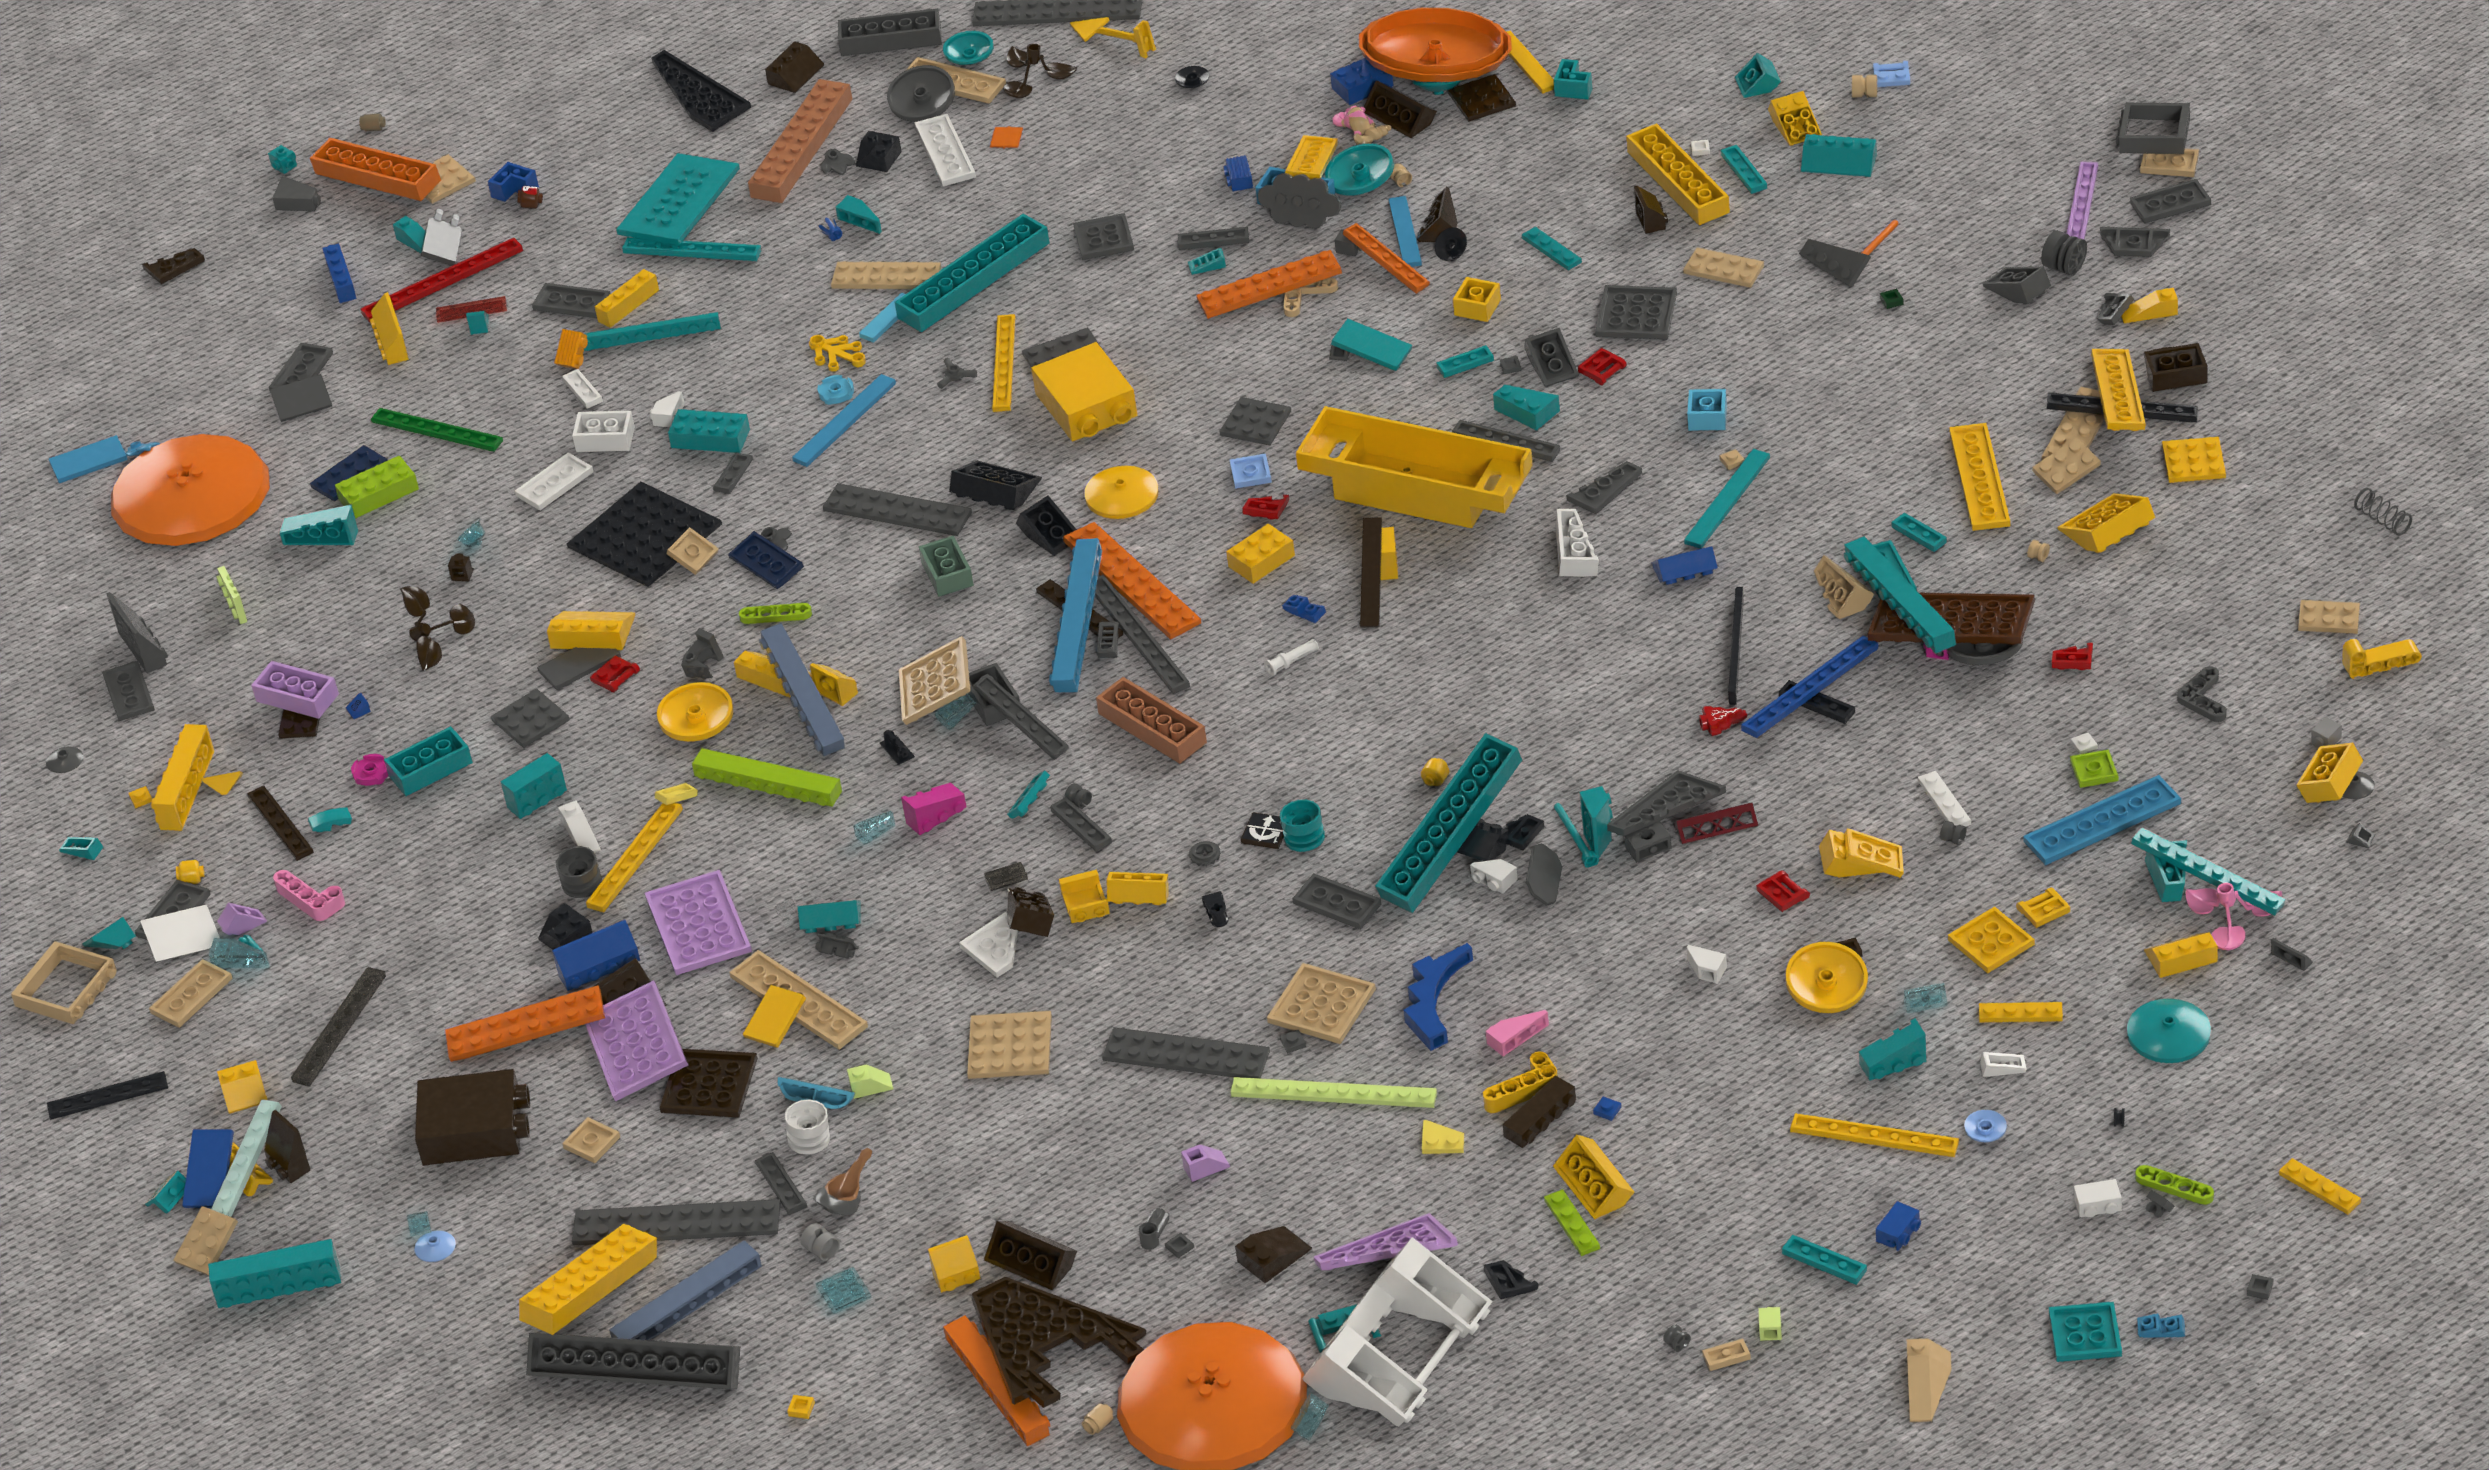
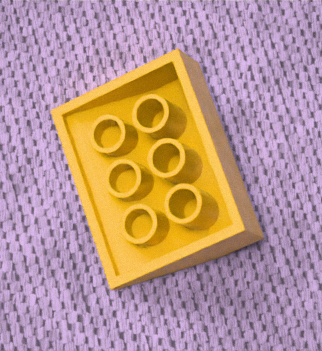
M2113 493L2057 528L2085 550L2101 553L2109 545L2120 542L2124 536L2135 533V530L2139 527L2147 526L2149 521L2155 518L2148 497Z
M562 611L551 619L547 629L550 649H573L577 647L623 650L635 618V612Z

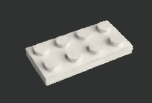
M568 452L516 489V497L541 511L594 472L593 467Z

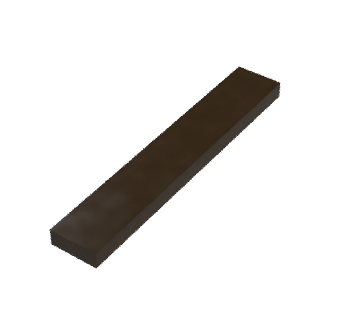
M1382 517L1363 518L1361 628L1380 627Z
M265 786L247 793L248 798L296 861L314 853L312 847Z

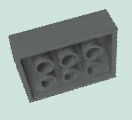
M106 593L118 633L145 672L148 674L166 666L165 658H168V655L164 648H160L158 639L156 637L153 638L151 629L149 627L146 628L144 619L142 617L139 618L135 611L112 593Z

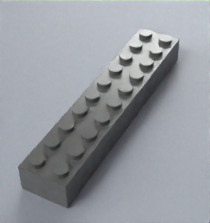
M529 1333L526 1375L737 1389L741 1346Z

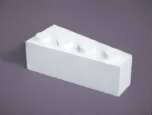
M1557 509L1555 527L1559 576H1597L1599 559L1597 555L1595 556L1594 548L1588 541V535L1584 532L1583 524L1576 509Z

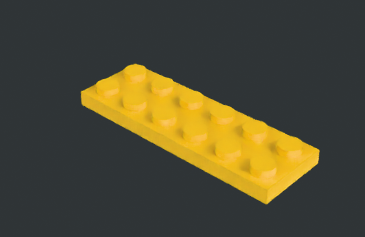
M1303 135L1285 173L1293 177L1304 174L1310 180L1321 178L1338 145V139Z

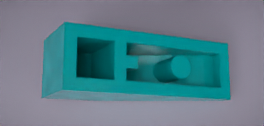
M847 195L836 206L838 220L878 234L882 232L880 219L861 199Z
M404 216L393 224L396 240L421 253L425 230L416 221Z

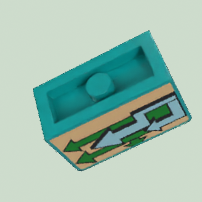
M179 1171L168 1176L145 1205L149 1207L154 1203L164 1213L170 1212L184 1195L186 1177Z

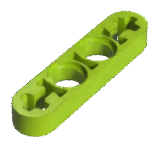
M808 603L745 607L739 611L740 621L744 624L806 620L812 616L811 606ZM783 612H789L786 615H781ZM765 613H770L768 616H762Z
M2141 1165L2135 1171V1179L2141 1185L2202 1205L2210 1204L2214 1200V1190L2209 1185L2148 1165ZM2161 1180L2170 1181V1183L2167 1185H2163L2159 1182ZM2182 1186H2187L2190 1188V1190L2181 1191L2179 1188Z

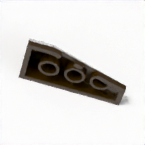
M1447 186L1435 197L1429 209L1430 213L1424 219L1426 227L1425 229L1421 227L1418 232V242H1436L1441 232L1448 228H1457L1456 213L1450 188Z

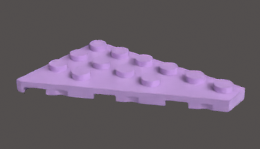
M1428 1213L1314 1256V1261L1321 1270H1331L1333 1268L1394 1258L1412 1237L1429 1251L1454 1247L1458 1243L1456 1237Z

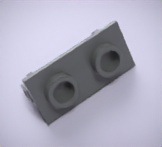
M817 933L821 940L816 943L815 948L820 953L832 955L835 948V956L848 959L849 957H854L855 951L853 949H859L854 940L849 937L837 938L831 933H825V935Z

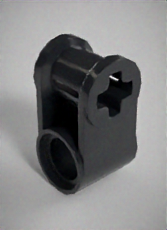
M1218 891L1202 896L1203 906L1206 908L1211 924L1215 927L1225 926L1228 923V916L1222 892Z

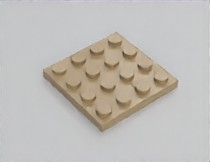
M962 636L899 669L902 721L906 725L970 692L966 640Z
M1302 963L1267 1016V1021L1276 1026L1293 1031L1299 1029L1300 1033L1341 1044L1373 995L1376 986L1371 982Z
M1051 1011L971 1016L968 1079L1049 1074Z

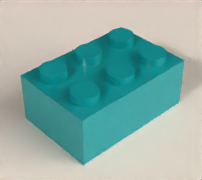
M548 753L500 781L507 808L519 819L530 815L534 810L545 806L549 801L567 791L561 764Z

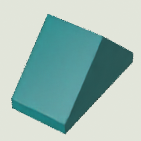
M486 312L466 313L471 335L488 333L489 315Z

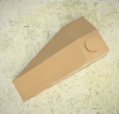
M1823 555L1814 573L1819 586L1825 588L1824 598H1829L1830 603L1827 605L1829 611L1837 618L1842 619L1865 610L1871 602L1874 593L1827 556Z

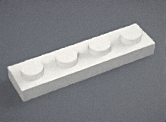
M1936 771L1918 777L1919 784L1946 821L1953 822L1956 826L1971 825V819Z

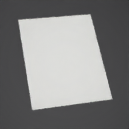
M207 904L140 921L156 962L214 948L221 943Z

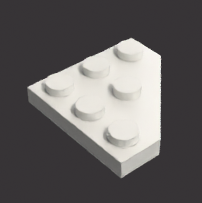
M1005 912L960 941V948L998 978L1013 968L1018 930L1009 928L1007 913Z

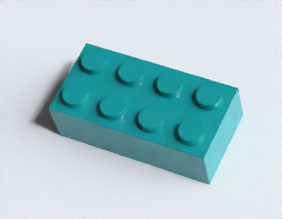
M678 409L668 435L671 448L741 453L749 434L750 426L747 414Z
M451 726L384 759L388 776L405 796L473 763L469 746Z

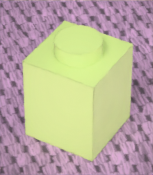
M1780 1307L1758 1308L1760 1341L1782 1340Z

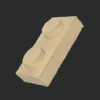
M1744 1339L1702 1350L1703 1358L1709 1371L1751 1360V1355Z

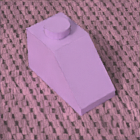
M228 902L217 922L222 927L224 933L228 935H241L267 922V920L258 909Z

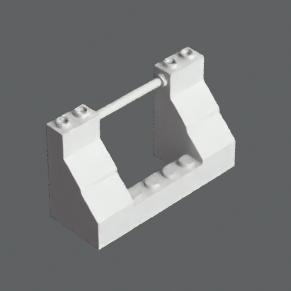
M1412 1237L1388 1263L1302 1379L1326 1398L1350 1403L1355 1407L1378 1411L1398 1427L1403 1422L1407 1424L1415 1415L1412 1412L1415 1407L1418 1409L1426 1400L1423 1396L1428 1389L1423 1386V1383L1458 1336L1465 1338L1468 1333L1474 1334L1480 1326L1477 1322L1479 1319L1483 1321L1490 1312L1488 1307L1493 1301ZM1392 1310L1412 1314L1426 1320L1441 1322L1452 1330L1416 1379L1368 1342L1371 1339L1369 1333L1371 1331L1375 1333L1382 1324L1379 1321L1381 1317L1386 1318Z

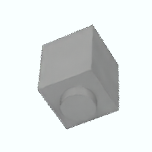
M2327 717L2321 720L2311 731V743L2317 748L2335 745L2342 738V725Z

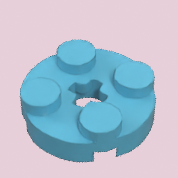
M842 375L826 377L817 388L819 398L827 405L850 400L854 393L852 380L848 377L847 379L842 378Z

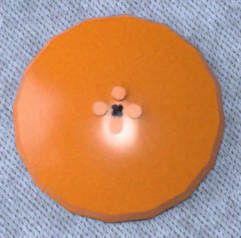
M1416 8L1397 11L1371 22L1359 34V48L1363 56L1374 68L1395 77L1420 82H1453L1477 78L1496 70L1507 59L1512 50L1511 36L1499 24L1475 13L1451 8Z
M198 434L170 439L152 447L150 451H144L123 469L111 493V516L124 533L145 543L179 546L208 541L237 528L259 509L270 489L269 468L251 446L229 436Z
M1233 1322L1196 1323L1161 1336L1137 1355L1118 1388L1117 1419L1129 1443L1156 1464L1177 1470H1235L1266 1458L1292 1437L1307 1409V1383L1302 1379L1304 1373L1294 1354L1265 1331Z

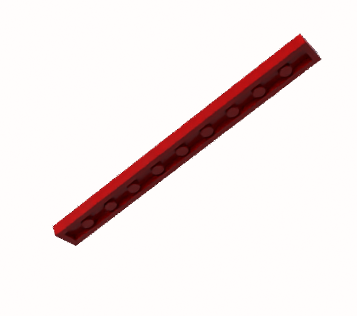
M513 237L389 295L394 311L522 252V245ZM378 301L360 309L362 315L369 323L370 319L373 318L371 311Z

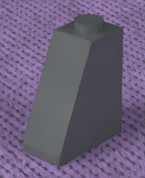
M281 177L273 195L275 210L315 211L321 203V198L316 188L288 177Z

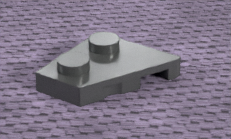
M2105 293L2104 298L2106 302L2101 305L2098 320L2102 324L2115 325L2133 302L2134 298L2132 295Z

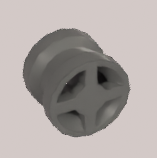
M1676 1324L1667 1329L1663 1340L1668 1345H1672V1349L1679 1352L1688 1346L1691 1337L1687 1332H1682V1328Z

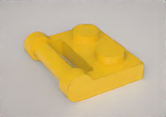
M2052 887L2034 898L2016 903L2017 910L2024 914L2036 928L2070 913V905Z

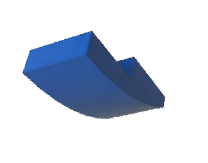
M1292 595L1282 605L1283 609L1313 623H1316L1326 613L1324 606L1311 604L1308 597Z

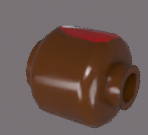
M523 186L521 190H518L517 203L522 208L536 209L539 203L542 204L543 193L539 192L538 187Z

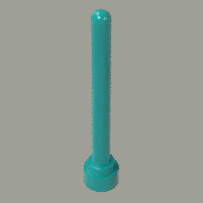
M1556 803L1554 809L1581 851L1583 864L1586 868L1597 865L1599 862L1597 854L1588 849L1562 805Z

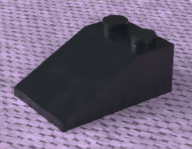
M1049 495L1021 512L1016 521L1017 526L1030 540L1053 556L1069 547L1064 543L1063 536L1077 530Z

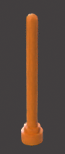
M1893 220L1861 253L1869 255L1898 226V221Z

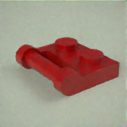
M1600 348L1578 366V372L1602 386L1614 373L1624 369L1627 363L1623 358L1604 348ZM1612 363L1614 364L1612 367H1610V368H1609L1607 371H1605L1603 374H1600V372H1602V371H1603L1605 368H1607L1610 364H1612Z
M615 655L592 674L590 680L615 693L622 683L640 671V667L634 662L630 663Z
M1783 870L1756 885L1757 892L1781 912L1810 897V892L1798 886ZM1781 883H1784L1788 888H1790L1794 892V894Z

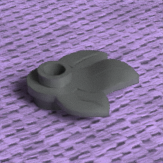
M830 149L825 153L821 169L824 173L833 170L840 175H844L847 166L855 165V160L849 154L841 153L837 149Z
M773 527L763 529L761 536L784 551L788 549L786 539L792 535L789 529L781 528L776 530Z

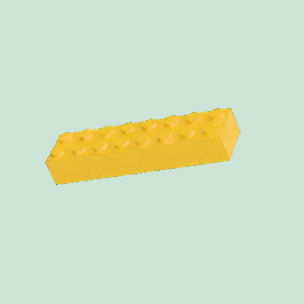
M1657 123L1626 136L1627 152L1698 225L1730 213L1729 196Z
M622 1224L520 1298L519 1320L554 1335L653 1262L657 1257V1238L630 1225Z

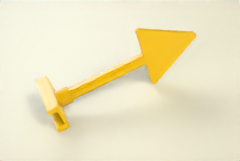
M1109 17L1070 22L1071 27L1084 42L1088 41L1094 34L1099 33L1137 43L1140 57L1143 58L1148 57L1147 52L1149 50H1156L1149 23L1145 20L1141 21L1133 29L1134 33L1103 27L1110 21Z

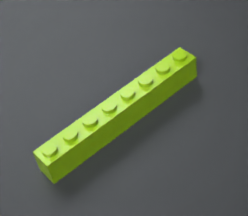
M701 748L692 762L694 776L699 779L714 780L717 783L723 782L735 787L741 786L753 791L759 790L768 794L781 795L785 798H795L803 802L817 803L821 806L833 807L842 793L840 778Z

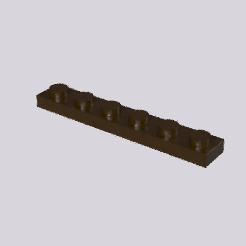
M1051 579L1036 588L1038 594L1062 610V605L1066 601L1064 588ZM1092 609L1089 630L1098 636L1099 623L1110 621ZM1104 627V630H1114V627ZM1120 628L1118 632V638L1123 636V630H1121ZM1104 634L1103 636H1113V634ZM1103 640L1105 642H1113V640Z

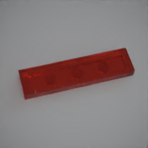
M502 296L437 307V322L467 318L466 313L484 311L487 314L507 311L506 297Z

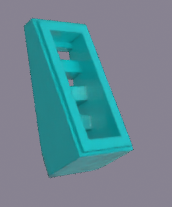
M1222 248L1215 249L1188 261L1191 275L1226 268Z
M67 837L59 851L95 860L103 849V845L98 838Z

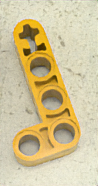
M2350 639L2344 643L2342 650V664L2352 679H2355L2354 677L2371 675L2377 671L2391 670L2393 667L2399 668L2415 664L2422 658L2416 644L2410 639L2367 650L2362 648L2357 639Z
M1540 1051L1534 1052L1530 1056L1531 1071L1486 1088L1483 1091L1485 1110L1489 1113H1497L1530 1100L1551 1079L1558 1076L1557 1069L1548 1055Z

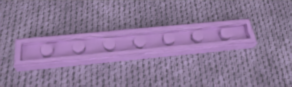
M2080 162L2067 234L2070 237L2076 236L2085 240L2098 171L2097 162Z

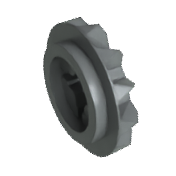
M1203 841L1191 847L1189 858H1191L1192 863H1197L1198 866L1205 864L1207 867L1208 863L1214 864L1215 860H1219L1221 851L1217 844ZM1204 850H1206L1207 856H1203Z

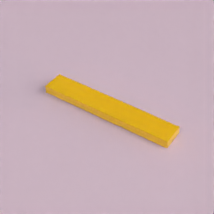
M1511 30L1507 31L1511 36L1512 50L1509 54L1511 59L1542 94L1554 90V79Z

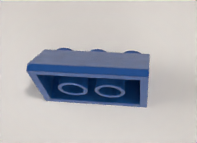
M1712 546L1651 562L1660 583L1665 582L1666 585L1677 583L1676 579L1682 577L1684 581L1694 579L1695 574L1702 573V576L1713 574L1714 569L1718 568Z

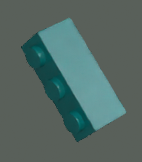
M1603 786L1580 792L1583 834L1591 851H1594L1598 858H1600L1612 841L1611 833H1613L1608 831L1607 824L1611 822L1610 819L1613 818L1611 808L1609 807L1612 801L1610 794L1605 792Z
M861 900L797 906L800 930L805 929V933L817 932V928L823 927L825 931L837 930L836 926L844 925V929L856 928V924H861Z

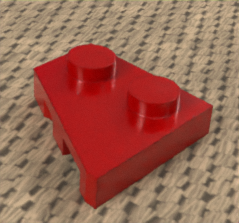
M1283 495V499L1272 500V496L1249 498L1242 508L1243 514L1271 520L1279 519L1289 502V495Z
M2087 643V647L2077 649L2076 646L2053 651L2052 668L2060 670L2091 669L2093 643Z

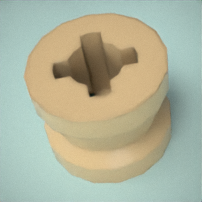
M2033 540L2029 545L2027 556L2044 562L2049 554L2050 546L2049 544H2040L2039 541Z

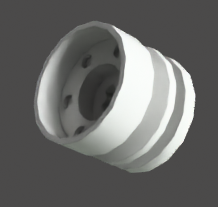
M809 1099L800 1100L787 1108L785 1112L787 1140L789 1147L793 1151L808 1155L818 1153L828 1146L830 1141L828 1114L826 1107L822 1103Z

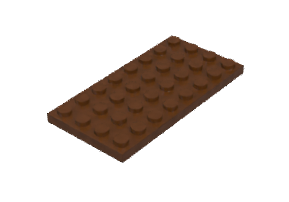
M1919 593L1954 629L1956 644H2021L2035 603V595ZM1880 598L1867 634L1868 641L1924 642L1921 638L1917 637L1915 631L1912 628L1910 629L1903 619L1899 618L1897 612L1894 609L1891 610L1888 603Z

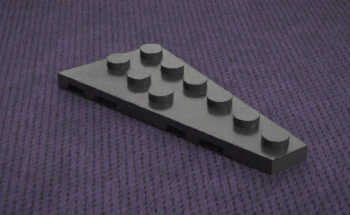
M1677 770L1607 824L1608 831L1617 835H1628L1725 794L1726 786Z

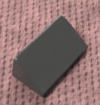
M2274 938L2271 939L2272 955L2303 971L2313 963L2307 955Z

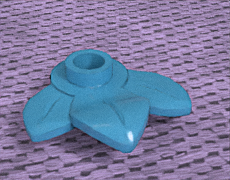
M140 441L133 442L127 448L128 451L125 454L127 456L140 455L144 451H150L151 447H155L160 443L150 442L143 444Z

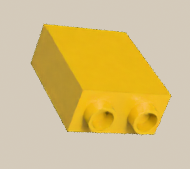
M1097 342L1031 367L1035 394L1072 442L1083 437H1092L1103 429L1116 424H1125L1131 418L1138 416L1134 389Z

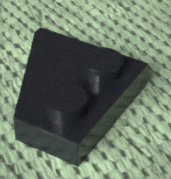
M1527 814L1516 821L1507 823L1506 828H1504L1509 830L1507 844L1524 851L1545 827L1544 821Z

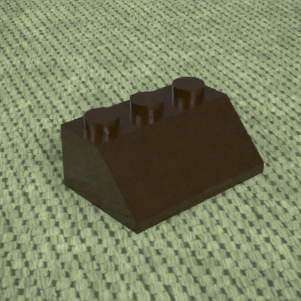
M794 41L765 69L768 85L796 93L824 66V63L808 45Z
M2199 343L2144 352L2147 376L2152 392L2208 383V366Z

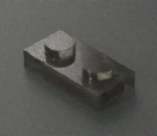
M1021 862L984 873L985 881L990 891L1028 880L1027 873Z

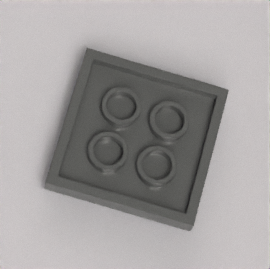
M1125 213L1073 223L1082 260L1134 251Z
M1240 397L1220 429V436L1271 446L1290 415L1291 407Z
M538 689L533 690L491 716V720L523 748L570 720L569 715Z

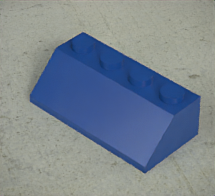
M626 920L552 950L558 976L567 991L577 989L581 985L614 973L635 958L640 961L638 948Z

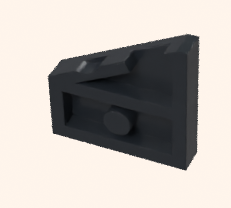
M1504 1260L1484 1265L1483 1271L1500 1300L1538 1289L1539 1284L1535 1280L1531 1283L1524 1278V1273L1514 1269Z

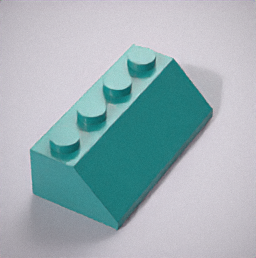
M1806 134L1803 144L1801 172L1871 177L1877 157V140Z

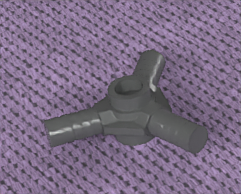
M945 358L944 363L947 367L945 377L937 385L942 389L951 381H958L963 377H977V370H964L958 365L953 364L950 358Z

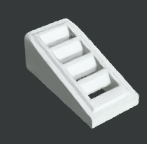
M1983 1052L1980 1061L1983 1077L2026 1073L2027 1070L2024 1055Z

